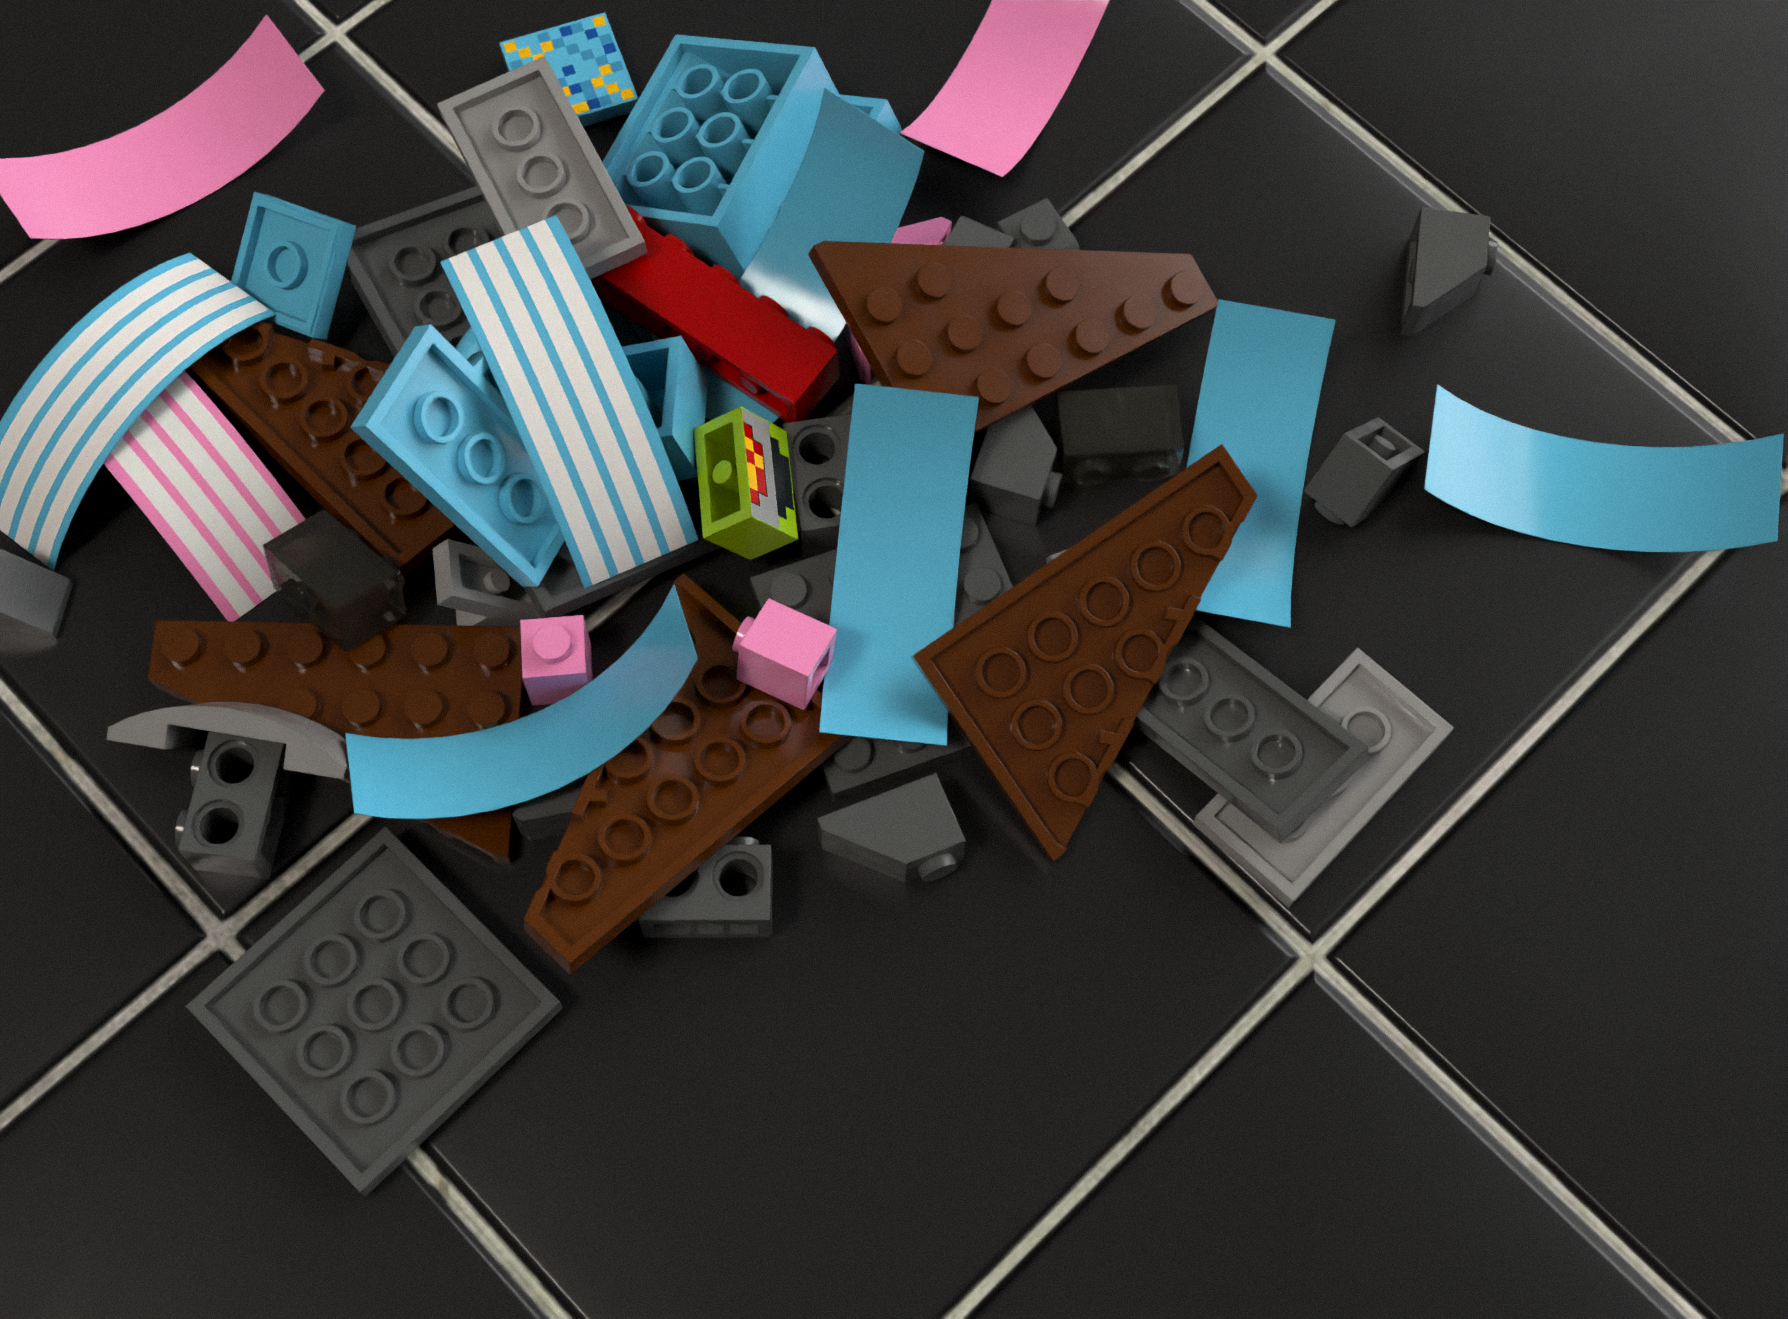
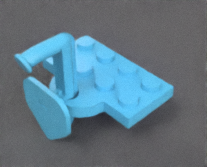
M431 324L415 326L350 428L522 587H538L565 540L476 336L470 327L456 348H454Z

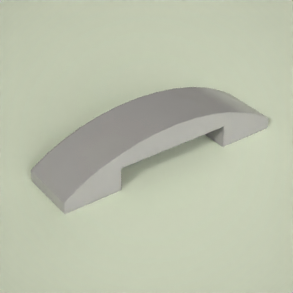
M209 702L162 708L126 718L109 726L107 731V740L159 749L195 745L197 729L286 744L284 770L338 779L350 778L345 738L301 715L260 704Z

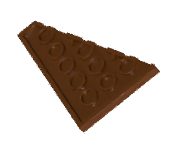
M823 241L814 245L808 253L809 258L883 387L979 397L974 434L1209 314L1217 308L1218 303L1191 254Z
M259 321L232 335L208 351L185 370L220 407L399 581L432 556L434 547L446 539L452 540L462 532L350 428L391 364L382 361L364 360L355 352L311 338L309 343L276 333L273 330V325Z
M1223 444L911 656L922 675L1050 861L1056 860L1065 853V847L1086 808H1089L1098 792L1100 782L1106 771L1111 768L1134 725L1133 721L1152 686L1157 683L1166 666V660L1174 646L1178 644L1201 601L1200 598L1218 564L1223 561L1238 527L1244 522L1258 496Z
M684 573L675 579L673 585H675L698 659L681 689L659 717L626 748L588 774L571 812V821L557 852H553L548 863L543 884L536 891L524 917L525 932L569 975L587 962L853 737L819 733L822 694L817 690L805 710H802L737 680L738 653L732 650V646L741 623Z
M156 620L148 673L149 680L156 688L178 699H185L193 704L242 702L274 707L315 721L345 739V733L377 738L401 739L447 737L481 731L523 718L525 684L522 678L520 626ZM350 778L341 779V780H343V781H345V782L351 784ZM516 804L494 811L460 817L413 819L415 821L421 820L435 827L437 832L454 841L458 839L491 856L497 863L512 864L515 826L512 814L516 810Z

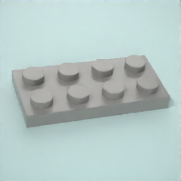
M545 56L437 103L441 116L503 236L556 215L589 279H593L648 253L639 229Z
M1358 647L1307 701L1367 745L1369 760L1281 844L1220 794H1217L1196 815L1193 822L1195 827L1288 908L1319 877L1454 729L1452 725Z

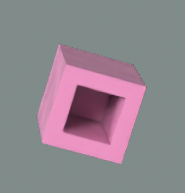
M768 598L756 619L749 616L746 617L735 636L732 650L738 653L736 679L805 710L832 664L837 629Z
M583 615L520 620L522 678L532 706L554 704L570 696L593 680L591 642Z

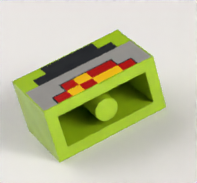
M741 406L694 428L703 539L749 560L798 540L787 431Z

